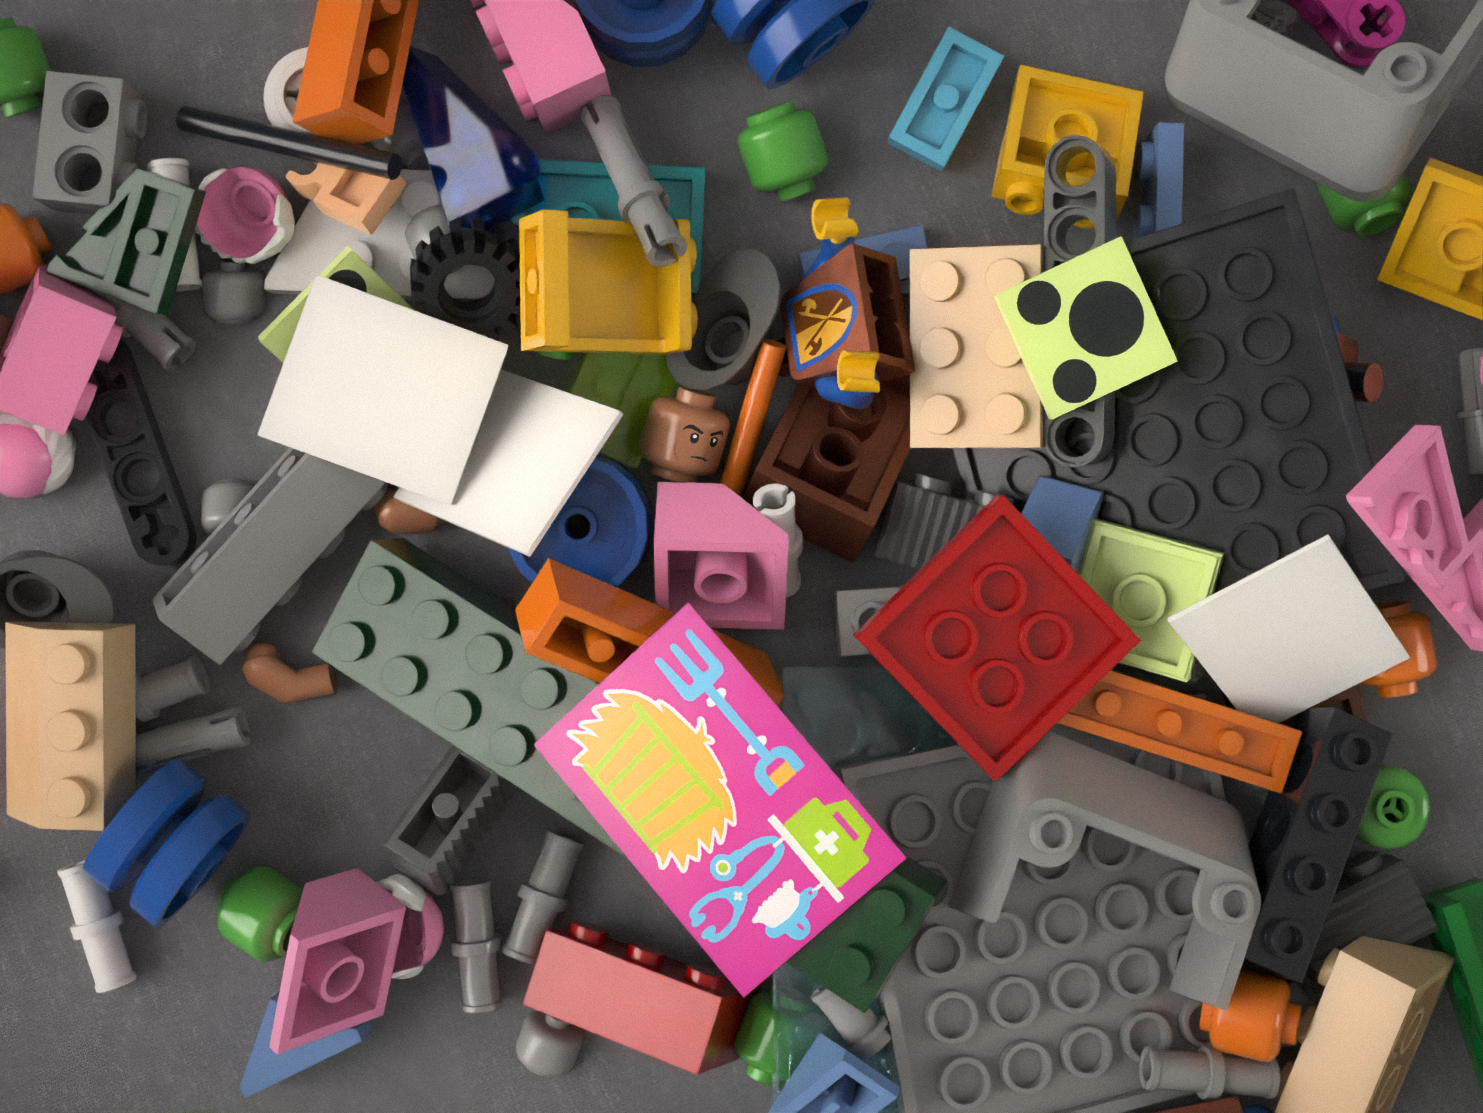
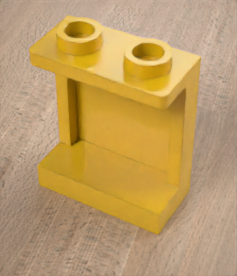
M540 210L520 218L521 351L667 355L690 350L698 323L695 304L691 301V273L696 265L697 250L694 239L690 237V221L688 219H673L680 234L687 243L685 254L682 257L677 255L672 243H668L677 261L667 266L656 267L647 261L645 251L631 221L625 223L624 221L568 218V211Z

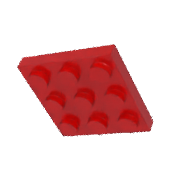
M997 494L853 634L870 654L995 782L1141 641L1011 502L1001 494Z

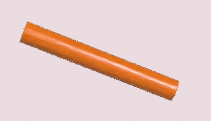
M763 339L761 341L719 484H725L740 497H742L787 348L785 344L771 339Z

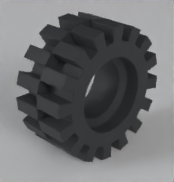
M461 219L449 221L450 233L445 235L440 227L437 226L429 232L430 244L421 240L415 248L416 259L411 258L410 284L415 311L477 334L486 333L488 338L496 341L500 340L499 327L502 326L510 334L517 327L515 314L520 316L519 245L513 237L506 241L504 229L495 224L490 232H486L484 221L479 219H472L470 230H462ZM464 265L485 267L495 279L494 286L488 295L471 301L453 298L446 291L444 282L447 275L453 269Z

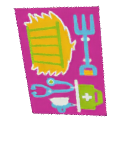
M689 602L534 744L743 998L907 858Z

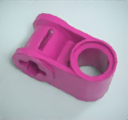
M1287 0L1293 10L1304 21L1309 23L1328 45L1336 58L1344 65L1356 69L1369 67L1382 50L1393 45L1399 39L1405 27V14L1396 0ZM1383 13H1386L1387 19L1383 22L1380 17ZM1367 26L1374 30L1368 36H1365L1360 31ZM1350 41L1355 44L1351 49L1348 48Z

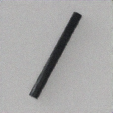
M188 106L180 108L176 117L177 127L183 132L390 180L397 179L402 170V159L396 153Z

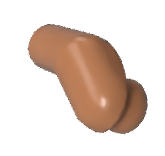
M387 489L381 500L373 507V513L378 518L380 526L394 534L431 533L445 521L394 498L393 496L397 492L396 489Z
M268 642L255 643L245 653L246 662L243 664L242 670L248 684L279 703H291L337 693L336 674L333 666L329 663L294 670L280 660V653L276 650V646Z

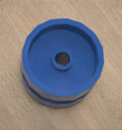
M574 0L576 10L579 12L592 43L608 58L632 67L662 66L684 56L702 38L712 10V0Z
M717 0L711 10V20L731 45L753 42L747 57V64L767 89H776L807 71L832 51L864 19L874 5L875 0Z
M597 454L532 555L529 557L508 548L518 570L532 583L547 559L550 558L617 587L646 558L654 535L653 504L642 481L620 462ZM577 514L587 517L590 522V532L586 537L576 538L578 529L569 528L568 519Z
M179 758L169 761L157 770L134 793L102 832L82 867L86 875L110 893L123 889L138 879L131 892L130 908L156 929L165 925L205 886L226 859L250 820V813L226 794L210 798L198 807L204 794V777Z

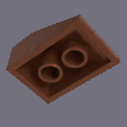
M910 374L880 382V392L875 393L872 403L864 409H855L825 400L820 396L817 388L798 384L754 471L743 499L753 506L754 494L761 487L776 483L787 486L789 490L787 494L792 491L795 494V524L801 529L803 539L854 563L879 518L910 450Z

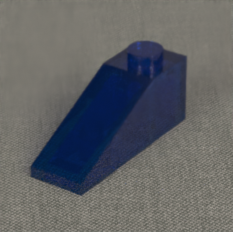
M410 46L403 87L448 224L449 221L461 219V226L471 229L472 219H479L484 221L485 231H487L494 224L499 225L544 201L545 199L538 181L540 176L539 163L525 141L438 56Z

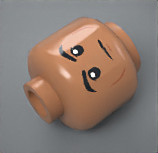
M679 386L676 397L660 396L652 402L639 445L641 455L651 463L649 471L652 474L674 482L698 483L700 477L711 476L718 470L730 431L731 421L724 412L713 407L716 399L715 395Z

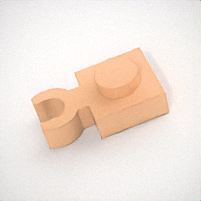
M313 162L317 167L310 174L300 175L289 170L286 178L296 191L304 198L313 199L324 215L370 235H373L407 185L401 174L397 179L390 180Z

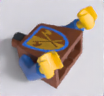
M848 197L819 199L813 203L811 217L815 236L821 240V251L801 282L785 293L780 303L785 336L776 341L785 344L787 348L779 376H791L798 384L817 388L818 393L825 400L855 409H864L872 403L875 393L880 392V382L915 372L896 257L854 243V237L858 235L859 228L854 219L848 218L850 205Z

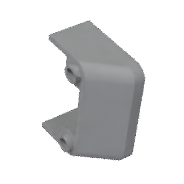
M1190 0L1165 71L1166 89L1171 103L1180 111L1340 195L1358 202L1377 200L1392 190L1483 55V0H1478L1443 54L1437 53L1418 43H1396L1382 50L1364 75L1250 19L1261 0Z
M1048 731L997 782L993 780L949 908L997 924L1019 859L1046 868L1060 866L1074 856L1081 843L1086 825L1201 869L1192 897L1194 916L1169 990L1227 1011L1261 907L1260 892L1244 822L1240 813L1233 805L1226 801Z

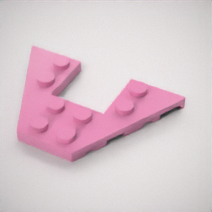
M1482 356V357L1480 358V361H1481V366H1480V380H1481V384H1482V386H1483V356ZM1414 425L1346 495V499L1471 650L1483 651V498L1463 519L1441 427Z

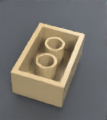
M1044 245L910 249V343L915 372L910 374V448L1045 447L1044 407L993 297L1044 272Z

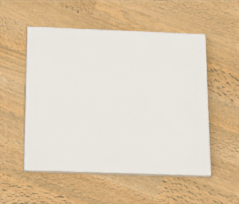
M316 274L257 435L452 505L509 345Z
M501 369L452 505L399 487L393 497L407 505L530 557L624 414L611 407Z
M1329 534L1167 618L1169 624L1237 710L1277 723L1410 658L1408 652Z

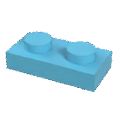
M948 26L891 131L887 143L932 168L943 172L997 72L1004 55Z

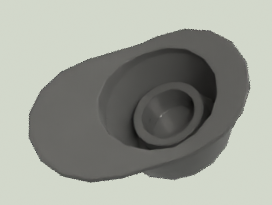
M753 248L737 249L721 258L709 272L692 299L697 310L698 323L696 333L692 338L691 349L666 355L667 368L677 383L690 390L708 391L721 385H737L750 380L761 341L763 339L772 340L771 325L780 305L782 287L779 272L768 255Z
M42 550L19 551L0 562L1 648L6 649L5 622L112 623L115 614L112 593L101 577L84 564Z

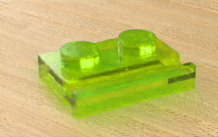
M584 353L567 392L619 410L624 414L599 453L637 469L642 458L639 445L650 405L660 396H670L676 381L667 368L666 355Z

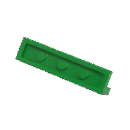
M1473 878L1421 896L1426 901V906L1438 925V930L1429 934L1433 949L1455 958L1445 985L1483 1095V880Z

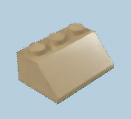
M5 622L7 815L39 829L104 831L119 810L136 792L135 624Z
M1366 936L1359 937L1342 950L1334 948L1326 958L1318 976V983L1325 986L1318 1006L1311 1005L1301 1019L1297 1041L1301 1042L1302 1046L1295 1063L1292 1061L1287 1062L1280 1072V1086L1276 1095L1280 1100L1275 1113H1390L1455 958L1444 952Z

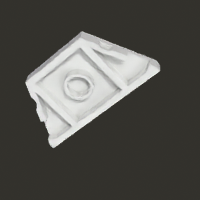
M402 169L400 174L407 185L373 235L324 215L313 199H310L295 225V233L291 241L280 252L265 278L264 290L275 294L299 295L314 280L316 274L319 275L349 246L403 299L412 300L410 263L411 258H414L405 238V230L412 217L428 207L445 204L460 209L466 217L470 229L472 219H477L459 176L456 172ZM464 265L460 270L447 275L444 287L453 298L471 301L488 295L494 286L495 279L485 267Z

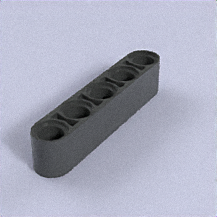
M1073 135L1062 138L1052 146L1046 157L1044 167V272L1082 255L1071 254L1065 241L1068 229L1076 221L1088 219L1091 220L1095 227V241L1086 252L1116 239V169L1114 160L1107 150L1085 136ZM1092 153L1096 162L1095 174L1089 182L1082 186H1070L1066 178L1068 163L1078 154ZM1115 391L1055 419H1049L1044 409L1045 447L1051 458L1059 464L1069 467L1096 464L1104 459L1112 449L1115 437ZM1076 418H1082L1087 421L1093 428L1095 435L1093 446L1083 456L1076 455L1070 451L1064 437L1066 428Z

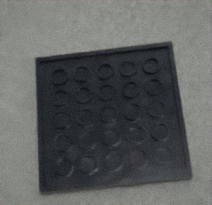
M1294 188L1124 242L1177 358V362L1115 390V437L1112 449L1104 459L1096 464L1069 467L1061 465L1052 459L1046 447L953 448L965 495L968 499L974 500L977 490L1001 494L1014 499L1013 506L1022 513L1039 475L1104 492L1098 519L1225 553L1214 594L1329 534L1365 590L1402 582L1406 579L1402 566L1346 499V495L1374 467L1297 192ZM1082 418L1073 420L1066 428L1064 436L1070 451L1081 456L1089 452L1095 439L1093 428Z

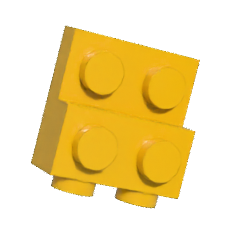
M1020 65L1014 82L1007 126L1000 146L991 197L1005 200L1006 207L1014 213L1021 215L1039 213L1044 209V167L1047 154L1052 146L1062 138L1073 135L1085 136L1107 150L1114 160L1116 169L1117 221L1129 193L1144 92ZM1081 153L1070 160L1066 169V178L1070 186H1082L1091 180L1096 169L1095 157L1092 153ZM1088 219L1079 220L1073 224L1085 229L1095 228L1091 220Z
M1430 157L1377 280L1483 320V176Z

